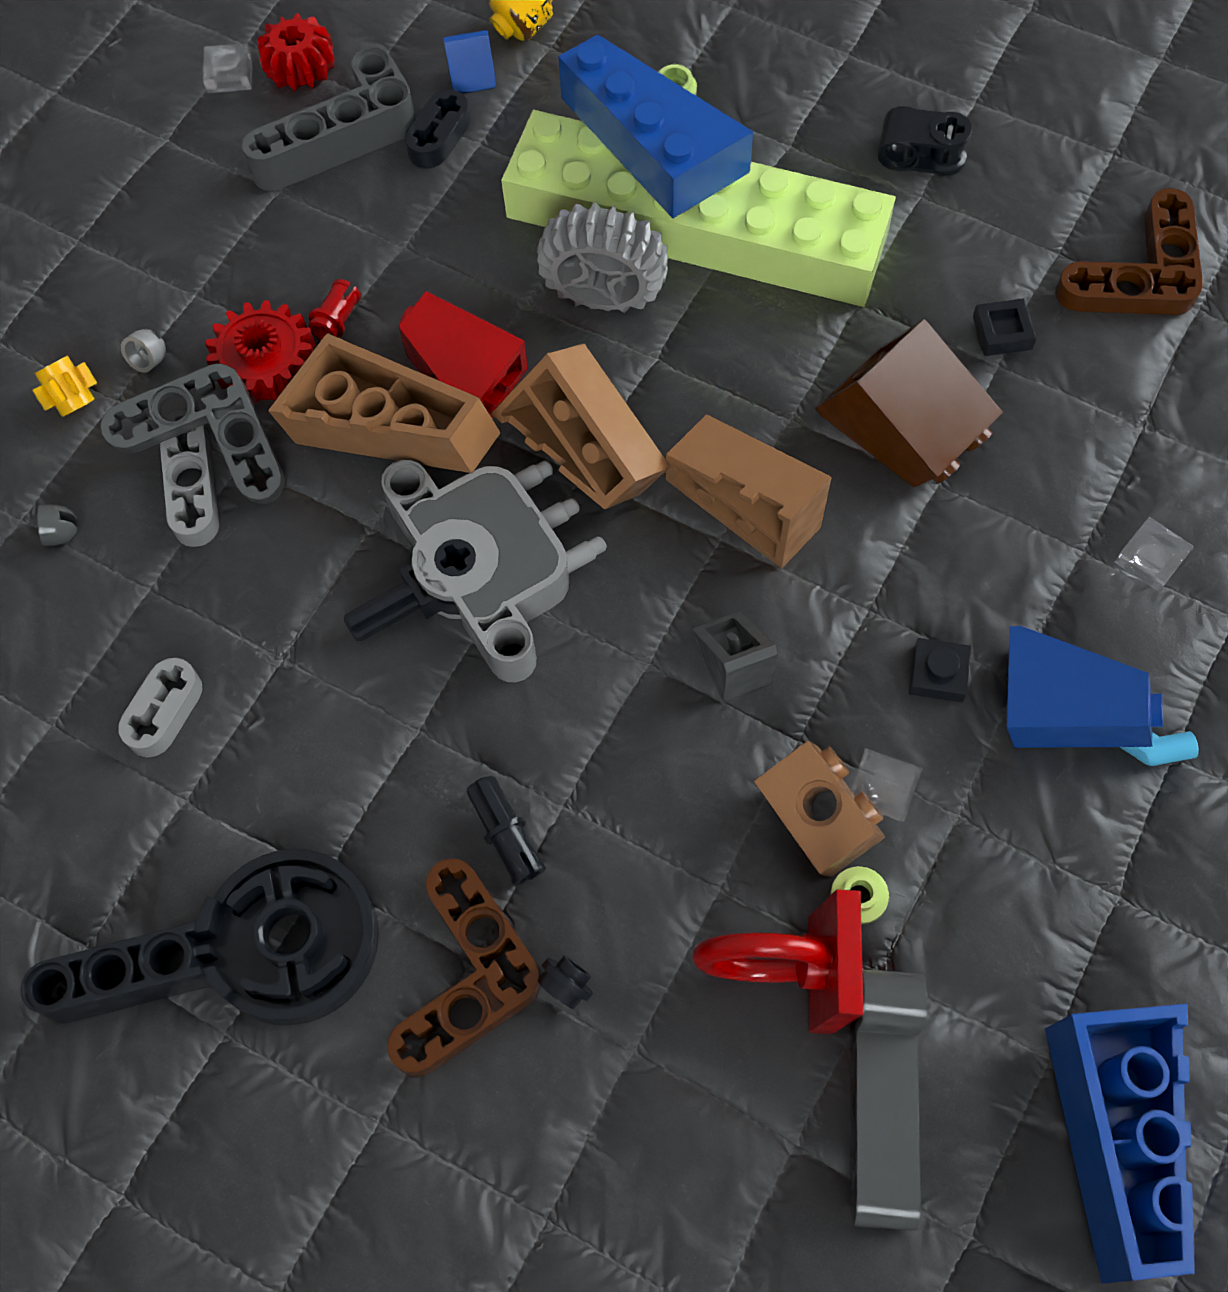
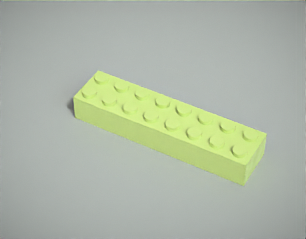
M538 110L532 111L502 178L506 218L546 227L549 219L556 218L560 210L572 211L575 204H579L586 209H590L594 202L602 209H611L615 205L616 211L624 214L634 211V219L637 221H650V230L661 233V242L667 246V255L670 259L865 307L888 235L896 196L751 162L750 173L672 219L583 121Z

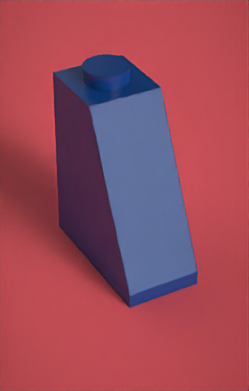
M1010 626L1007 730L1014 748L1152 747V727H1163L1164 716L1162 693L1151 692L1149 673L1026 627Z

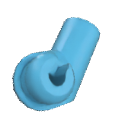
M1190 731L1161 737L1152 732V747H1120L1148 766L1194 759L1199 753L1196 737Z

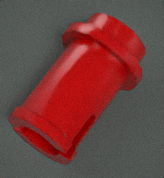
M343 279L335 280L320 307L311 310L308 316L310 322L308 327H310L311 333L319 340H322L327 333L337 338L343 336L345 332L344 323L361 299V293L356 286L352 288L348 296L342 298L351 284L349 281Z

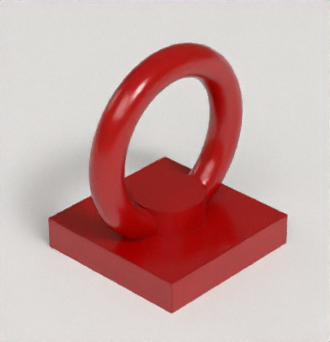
M836 889L808 917V934L797 936L779 933H737L715 936L696 945L692 952V961L696 968L703 973L718 978L763 983L797 982L800 989H809V1033L833 1034L863 1015L861 891ZM750 958H778V959H750Z

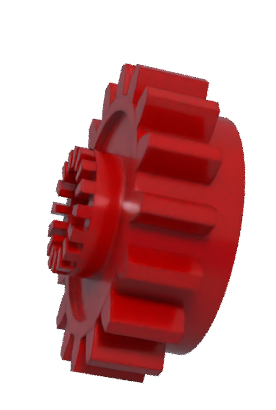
M264 300L259 310H253L252 305L246 302L243 306V314L237 315L231 310L226 312L229 321L226 326L217 323L213 324L212 329L217 338L206 340L205 345L210 355L205 358L208 366L224 364L234 369L245 383L253 403H258L259 400L272 399L276 401L314 351L313 347L316 345L310 327H306L303 316L300 313L292 316L287 304H283L276 311H273L269 300ZM222 378L216 380L222 390L233 385V383L226 384Z

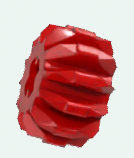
M296 13L292 19L286 20L280 16L277 25L266 24L265 34L257 38V48L260 55L259 61L262 70L266 73L267 78L275 82L277 88L289 85L295 93L300 86L307 85L313 90L314 81H326L328 70L334 68L335 56L331 36L327 33L326 27L318 24L315 17L303 20L299 13Z

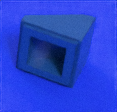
M488 30L443 37L453 90L468 93L496 87Z

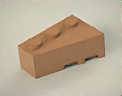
M585 344L547 353L491 413L499 422H509L526 436L524 443L535 452L543 450L561 466L558 471L603 509H608L639 496L670 468L666 459Z
M707 414L666 454V461L670 465V468L666 471V480L781 569L821 528L832 477Z

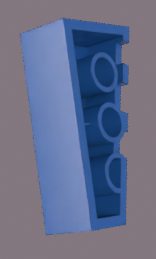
M597 34L558 56L561 99L672 219L750 173L753 143L752 130Z
M1187 1004L1071 1014L1045 1028L1101 1284L1195 1273L1192 1183L1186 1181V1148L1191 1147V1122L1185 1121L1184 1084L1190 1082L1189 1056H1183V1028L1188 1026Z

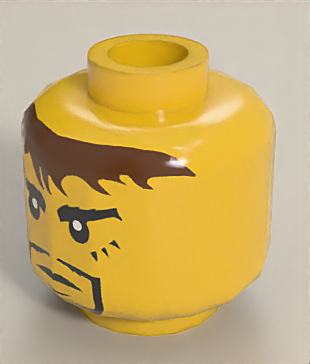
M489 0V5L493 12L489 20L503 38L508 39L513 35L518 40L528 41L552 17L553 8L551 2L553 0Z

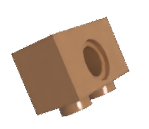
M806 741L754 782L819 874L832 877L885 838L876 825L884 818L863 791L857 796L853 794L843 780L850 772L830 746L822 751L815 744ZM832 791L837 801L836 810L829 819L818 821L812 811L813 802L819 794Z

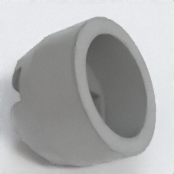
M141 329L123 339L121 352L126 362L132 368L140 372H149L163 360L166 347L162 338L158 339L154 331ZM144 348H145V350L147 351L148 355H146V354L142 351Z

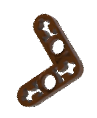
M1166 188L1156 192L1150 201L1144 218L1148 263L1073 262L1062 271L1056 286L1055 294L1060 304L1069 310L1078 312L1179 315L1190 311L1203 289L1195 207L1192 198L1187 193L1174 188ZM1169 213H1170L1171 216L1176 217V218H1175V220H1174L1172 226L1167 227V226H1168V223H1169V221H1170V219H1169ZM1164 244L1177 245L1184 251L1185 256L1179 258L1171 257L1165 254L1161 246ZM1120 281L1132 282L1139 287L1141 293L1132 296L1126 295L1117 288L1116 283ZM1073 282L1081 283L1082 289L1087 290V291L1079 290L1078 284L1073 283Z
M445 859L433 866L426 878V890L434 907L476 971L400 1022L392 1030L387 1047L390 1060L402 1073L412 1077L424 1076L436 1070L531 1004L538 996L541 988L537 981L541 975L534 959L475 871L466 862L459 859ZM449 875H452L456 881L464 877L466 878L461 887L465 897L472 906L457 921H454L452 916L459 915L462 911L454 897L450 893H446L441 897L438 895L445 889L442 880ZM479 898L484 901V903L473 906ZM480 918L492 919L499 925L497 940L485 948L473 946L467 939L470 925ZM509 944H512L515 950L508 951L505 955L516 972H522L525 969L530 972L524 977L526 989L518 994L512 987L504 991L499 988L506 980L495 960L488 968L482 965L483 962L499 957ZM462 998L475 999L482 1007V1016L479 1022L470 1029H458L451 1024L449 1019L452 1005ZM438 1015L442 1028L454 1040L444 1047V1043L438 1035L424 1046L427 1057L423 1061L418 1062L412 1056L402 1059L401 1054L408 1049L405 1039L413 1033L419 1039H424L435 1032V1028L428 1021Z

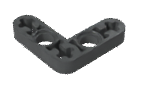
M214 364L118 403L108 409L102 417L101 431L106 441L119 451L130 454L140 452L209 423L235 484L247 499L258 504L272 503L284 491V473L245 383L237 372L228 365ZM220 378L226 384L233 383L232 386L227 388L228 397L224 400H220L215 394L201 398L200 400L206 406L203 410L199 409L198 402L189 392L196 387L201 396L211 393L216 389L214 381ZM173 396L183 397L187 401L188 406L184 417L174 422L164 420L161 408L165 400ZM145 408L149 409L150 416L159 426V428L153 430V427L147 422L141 423L132 428L134 437L129 440L121 434H116V432L122 429L121 420L124 418L130 419L133 423L149 419L143 412ZM236 422L250 423L254 428L252 441L244 447L230 445L227 438L230 427ZM264 449L265 453L263 455H256ZM253 456H255L258 466L266 474L273 473V476L266 480L268 488L261 492L255 485L248 487V483L254 480V473L245 459L252 458ZM238 459H244L239 465L237 464Z

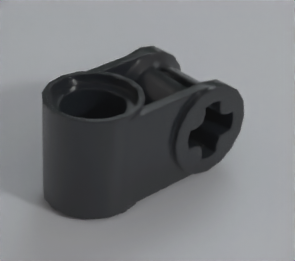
M898 106L888 111L885 115L878 150V160L884 167L895 171L909 170L951 176L958 173L965 165L967 155L964 145L971 137L972 124L966 116L954 111L939 112ZM949 125L953 126L951 139L946 138ZM949 149L948 161L944 163V151Z

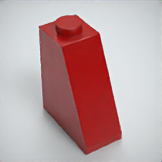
M427 291L415 305L409 306L401 317L398 327L405 354L416 369L424 375L478 397L491 418L493 417L491 413L511 393L528 370L524 340Z

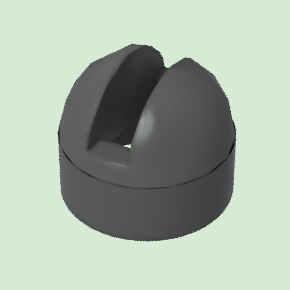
M55 504L38 506V529L42 546L65 544L76 536L78 529L75 525L77 523V516L66 506Z

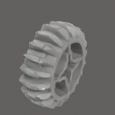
M594 202L590 209L575 204L572 211L560 210L556 218L549 219L537 249L539 254L537 259L539 264L538 274L546 278V287L556 289L558 298L573 300L575 307L584 305L590 307V309H603L605 311L618 309L623 313L630 306L636 309H644L646 302L655 301L657 293L661 290L662 283L666 280L668 255L667 246L661 242V233L650 230V221L635 220L634 211L624 214L616 211L615 205L611 209H602Z

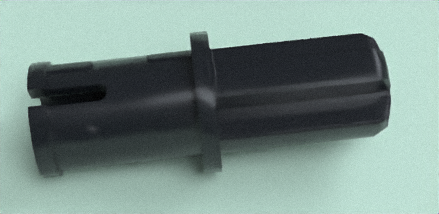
M488 776L472 783L467 788V795L487 831L484 839L487 844H494L512 878L513 885H522L526 882L525 877L528 876L529 880H532L543 873L546 867L544 863H541L523 829L526 821L524 817H517L497 779L493 776Z

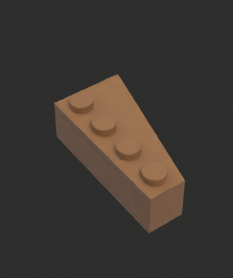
M328 333L268 410L295 444L395 461L412 460L420 465L473 473L500 435L499 429L478 397Z

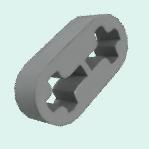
M169 658L157 663L122 715L119 722V735L128 748L138 756L148 758L165 752L198 702L202 693V681L191 664L179 658ZM182 678L186 683L182 690L173 688L169 692L165 687L168 680L177 682ZM153 723L157 728V732L153 736L144 734L140 737L136 732L140 725L149 727Z

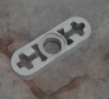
M187 410L174 411L168 414L164 420L178 421L184 417ZM205 425L188 432L187 442L190 449L188 452H184L178 441L182 434L160 443L167 522L178 541L190 547L207 544L216 536L219 530L211 442ZM189 468H196L202 471L199 481L194 485L182 487L176 484L177 477L182 471ZM187 503H194L200 515V518L196 519V526L192 528L186 526L191 520L190 508Z

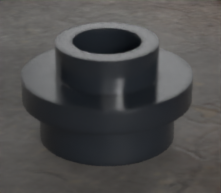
M563 955L559 962L549 957L543 962L542 967L545 971L537 981L551 996L571 1009H575L581 1000L588 1001L591 998L593 991L586 985L591 976L579 964Z

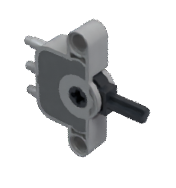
M400 460L386 468L382 475L381 484L393 518L413 547L412 563L399 570L403 583L348 612L343 617L344 622L352 637L356 641H363L418 609L421 610L426 619L435 614L449 619H461L463 627L491 671L503 681L519 682L525 680L533 673L537 660L533 635L527 622L560 603L569 590V573L591 562L597 555L604 552L607 548L606 543L602 537L597 536L565 552L562 543L552 529L568 521L569 517L579 512L580 508L574 498H569L540 512L526 492L542 483L543 479L552 475L553 468L548 461L544 460L537 465H530L514 475L510 471L498 466H485L438 490L425 468L418 462ZM409 489L417 490L413 494L407 496L400 495L402 492ZM510 644L523 647L522 651L514 656L499 654L502 648Z

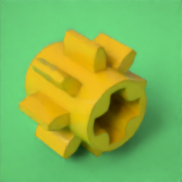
M67 355L34 373L41 385L32 391L45 411L55 406L61 417L95 400L88 388L95 385L97 381L85 362L75 367Z

